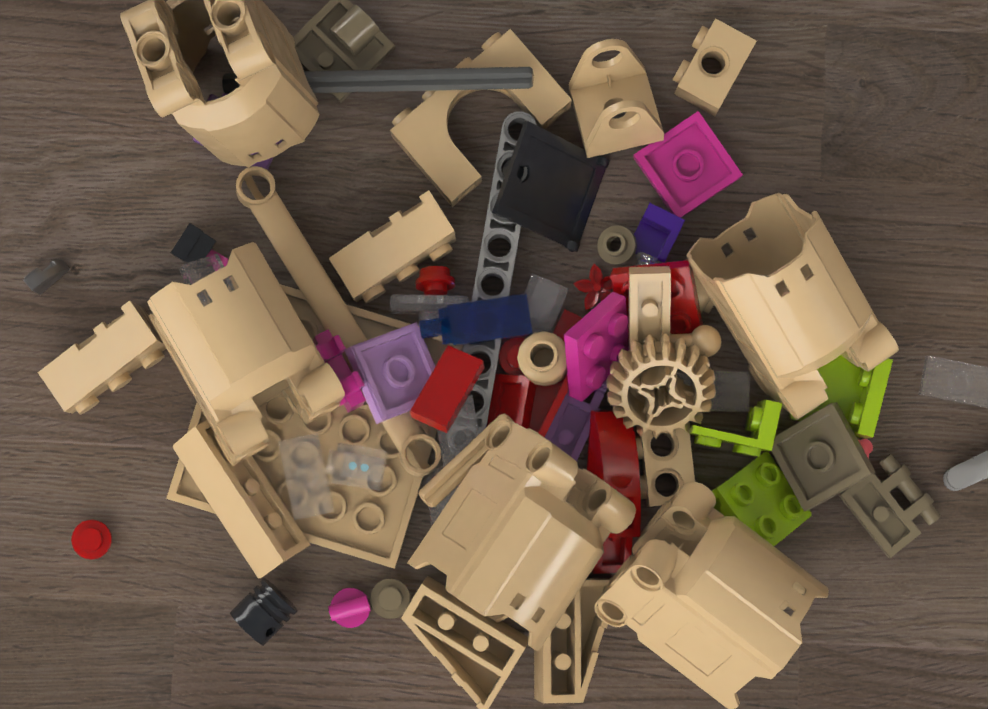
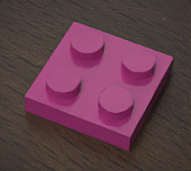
M699 111L666 132L663 141L650 143L633 155L634 160L672 214L683 218L743 176Z
M615 292L610 293L564 334L570 397L581 402L584 401L593 391L603 385L608 375H611L610 366L612 361H619L618 354L621 349L629 351V320L625 296Z

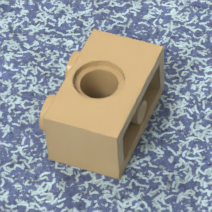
M716 18L710 29L702 26L692 44V47L697 49L691 63L683 60L673 78V81L679 83L674 94L716 116L757 41ZM706 58H714L720 62L722 71L717 74H709L703 69L701 62Z

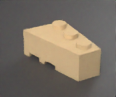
M430 190L419 196L422 202L404 213L401 210L397 211L389 217V222L373 232H366L329 258L356 302L364 299L365 303L376 299L386 292L383 286L397 278L399 283L419 272L417 265L428 258L435 262L453 250L451 244L456 242L455 231Z
M128 301L121 307L124 312L123 315L108 325L105 322H101L93 329L94 335L79 345L77 343L73 344L38 372L64 412L73 414L77 411L81 415L89 411L100 402L97 396L109 388L112 392L119 390L132 380L129 374L141 366L144 369H148L165 357L163 351L166 350V347L143 307Z
M429 576L425 578L401 617L434 657L436 656L452 674L451 677L458 686L461 685L477 704L476 707L478 709H489L528 643L526 635L503 621L497 623L488 616L484 617L447 592L444 585Z
M587 578L540 650H534L535 700L541 703L584 702L598 658V648L604 629H607L608 626L607 623L597 616L594 605L612 578Z

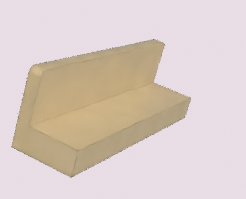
M208 420L193 427L173 445V449L256 576L262 578L285 561L310 546V543L254 458L250 456L232 466L221 450L215 438V432Z

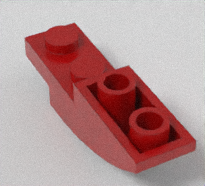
M591 410L587 470L632 501L636 508L635 517L627 529L617 534H609L603 543L604 553L591 571L594 574L616 573L632 555L633 537H640L641 488L638 451L634 427L627 429L623 424V417L616 418L613 410Z

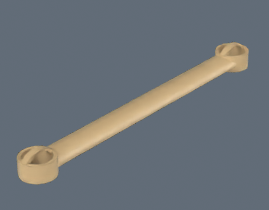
M258 166L244 169L236 180L238 200L253 212L324 330L329 329L333 337L339 335L346 349L367 341L368 339L276 192L273 175L267 169ZM252 176H261L269 182L270 192L265 198L257 188ZM244 180L256 200L248 198L243 193L241 186ZM344 351L342 355L351 373H353L354 371L352 369V366L349 362L346 352ZM410 411L382 422L400 452L402 467L408 473L414 476H425L436 469L441 459L439 444L433 437L426 435L418 420L411 417ZM416 441L426 442L433 448L435 452L434 464L430 466L426 462ZM407 447H409L421 469H417L408 462L406 456Z

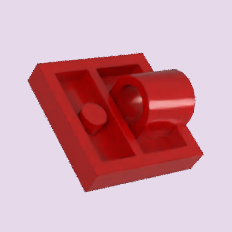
M688 260L612 269L610 276L613 291L626 297L628 320L629 267L670 266V334H690L695 328L703 325L693 268ZM628 321V340H629V321Z

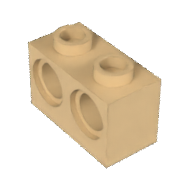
M681 428L675 429L676 433L673 438L668 434V431H660V434L666 435L672 443L671 451L665 457L657 456L651 449L650 444L654 437L652 434L653 430H647L642 436H635L638 460H642L643 475H640L641 499H646L647 507L663 505L686 483L695 482L690 433ZM662 473L670 474L676 481L674 493L667 497L660 495L655 488V481Z

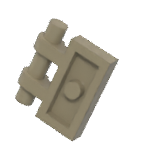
M889 454L879 462L888 474L886 478L880 481L873 474L844 490L838 496L885 555L891 558L921 534V531L912 521L920 514L925 522L931 525L941 515L932 505L934 500L927 491L922 493L910 478L911 471L905 464L900 465L894 456ZM896 486L910 502L904 509L901 508L889 493Z

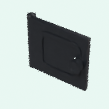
M524 121L511 160L506 162L503 167L504 180L492 213L560 244L570 252H578L582 234L610 160L604 156L587 158L584 149L529 121ZM523 167H527V176L522 181L521 178L524 173Z

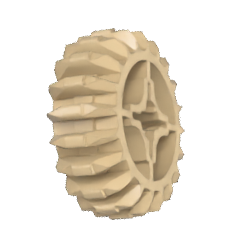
M666 333L660 342H654V338L649 334L645 345H641L636 340H633L631 343L632 352L621 349L618 354L619 361H612L610 366L611 375H608L606 380L607 388L609 389L607 397L610 405H613L614 415L616 418L623 417V424L627 429L636 425L640 436L647 430H653L652 434L657 440L660 431H668V434L673 438L677 428H681L688 433L690 421L701 424L703 419L702 412H710L712 407L711 399L714 398L716 389L713 384L715 381L714 370L709 368L708 357L700 355L696 344L686 348V341L682 336L675 343H670V337ZM677 369L682 370L692 379V387L684 384V380L677 377ZM629 386L638 389V393L645 396V404L631 394Z

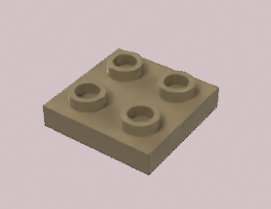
M330 0L293 37L301 65L307 71L375 70L396 49L395 45L380 31L376 23L359 6L353 5L349 0ZM352 92L331 94L342 103Z

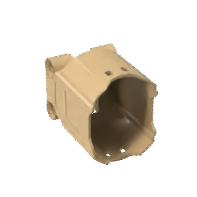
M147 0L120 14L123 27L141 72L148 98L155 111L162 118L172 114L182 128L220 161L249 168L257 162L277 156L291 146L305 142V138L315 126L320 115L317 109L318 101L307 81L295 49L293 36L262 0H168L167 2L164 0ZM209 25H212V26H213V27L210 28L209 30H207V31L205 30V28L208 27ZM217 36L220 45L225 51L228 62L237 76L235 81L240 86L221 98L205 102L193 71L205 55L210 40ZM281 139L284 140V141H282L281 143H279L278 145L276 144V143L279 142Z
M776 193L752 202L746 218L735 223L714 239L699 237V240L686 255L688 262L749 363L748 369L754 380L765 394L772 397L776 402L782 403V407L796 420L828 400L825 389L828 387L817 369L842 355L855 366H860L869 372L899 351L898 345L891 333L876 318L818 212L813 211L811 214L805 212L795 204L788 194ZM752 228L756 237L748 241L743 232ZM726 243L729 244L733 251L727 257L721 249Z
M251 242L232 249L227 266L209 274L192 285L172 281L147 301L153 313L148 315L150 321L215 432V438L232 466L269 445L266 429L260 420L263 416L258 409L262 405L283 394L293 413L297 411L305 424H309L341 404L340 402L345 392L331 366L324 362L256 243ZM229 278L226 285L223 280ZM204 290L207 291L212 300L211 303L205 306L202 305L197 294Z
M503 418L494 423L489 429L484 441L485 447L488 450L480 463L471 467L408 561V564L415 569H420L430 564L447 575V592L484 617L488 616L497 623L509 617L529 630L528 645L534 650L539 651L604 553L603 543L609 534H617L627 529L635 517L636 508L632 501L605 481L584 468L583 470L578 468L577 461L551 441L530 428L526 429L509 419Z
M688 482L669 501H666L648 522L632 548L633 556L631 555L612 577L596 601L594 609L597 616L608 625L614 627L629 626L637 633L638 640L727 709H736L740 704L736 693L755 676L773 679L792 658L802 644L801 621L809 610L814 598H827L829 589L735 516H724L714 508L716 497L708 487L698 482ZM789 607L794 612L789 616L783 610Z

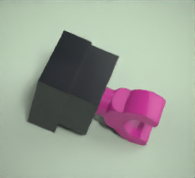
M189 223L171 251L173 256L184 263L187 262L198 270L205 263L217 271L227 266L229 260L212 250L217 242L215 239Z

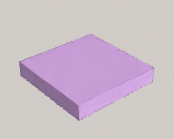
M417 322L350 346L345 350L353 371L359 372L365 384L361 390L376 424L409 412L435 368V363Z

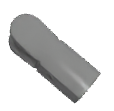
M988 451L947 470L943 475V482L946 488L951 491H959L987 479Z

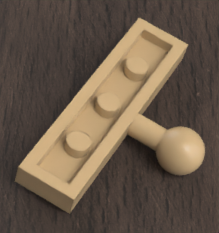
M670 266L629 267L630 352H632L631 343L633 340H636L641 345H645L646 338L650 334L654 338V342H660L665 333L670 337V343H675L682 336L686 341V348L696 344L700 355L710 357L718 352L722 342L721 336L717 329L712 326H699L690 334H670ZM629 386L631 394L645 404V396L639 394L638 389Z

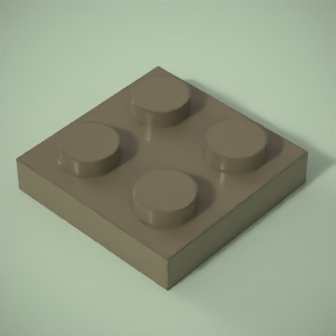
M837 402L827 405L775 436L772 453L804 511L815 508L876 473Z

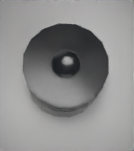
M266 578L260 581L261 587L256 585L253 589L255 591L254 594L250 592L230 612L239 626L262 646L284 626L283 620L288 622L291 619L290 613L294 615L298 611L293 603Z

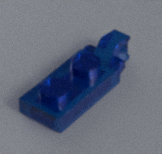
M527 294L447 305L445 308L438 309L439 318L419 321L422 339L442 336L443 345L453 344V346L533 334Z

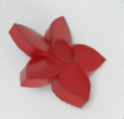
M593 264L590 269V280L582 279L573 283L579 291L588 293L584 301L586 310L594 307L599 299L600 301L604 300L611 293L609 290L613 289L611 276L603 278L602 271L596 264Z

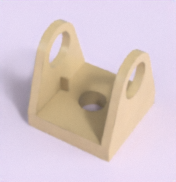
M607 39L588 47L584 51L568 84L587 158L663 141L664 131L645 66L629 45L623 40ZM610 50L620 52L610 60L602 62L593 61V58L602 52ZM626 112L621 118H613L620 113Z

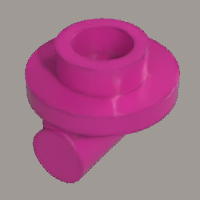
M345 588L339 591L333 597L331 605L328 606L331 620L346 628H354L363 624L371 611L367 595L356 588Z

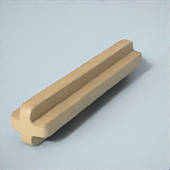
M505 413L499 415L419 490L418 494L426 505L431 508L436 507L463 481L471 467L481 462L488 451L484 441L489 429L494 423L503 418L513 421Z

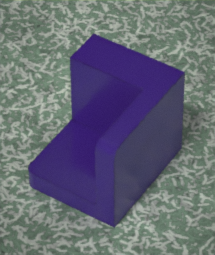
M649 203L634 233L637 242L635 254L654 264L665 263L685 220Z

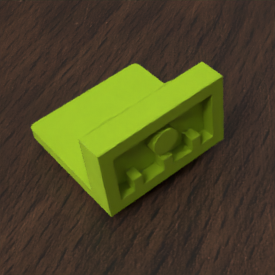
M842 355L838 356L833 361L817 369L828 387L825 389L828 400L800 419L796 420L791 414L789 415L790 419L800 422L827 405L837 402L855 436L863 439L873 438L893 359L888 358L867 372L860 366L857 367L849 362Z
M762 400L758 401L757 406H754V408H749L745 430L751 431L750 438L696 425L690 426L689 433L695 436V444L720 448L721 443L725 442L734 444L732 452L760 457L761 451H772L782 403Z
M768 452L760 454V457H756L724 483L711 490L716 497V504L714 506L716 510L724 516H735L773 546L777 545L812 516L810 510L804 511L784 473Z

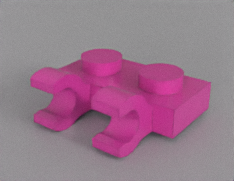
M329 329L314 336L312 340L324 362L328 363L334 370L344 389L345 395L339 407L344 405L348 413L361 407L366 399L360 389L365 384L358 371L351 373L342 355L346 348L340 336L336 335L333 337Z

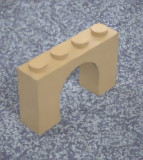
M511 29L503 35L500 32L492 35L482 45L481 48L484 51L474 60L467 57L455 67H531L534 74L533 87L529 89L488 90L498 91L510 97L523 112L530 114L535 119L537 126L546 129L571 108L572 99ZM479 90L426 91L422 96L424 102L413 111L408 107L399 113L392 121L394 127L390 129L392 138L451 207L455 206L482 183V176L455 146L448 133V119L454 106L464 96Z

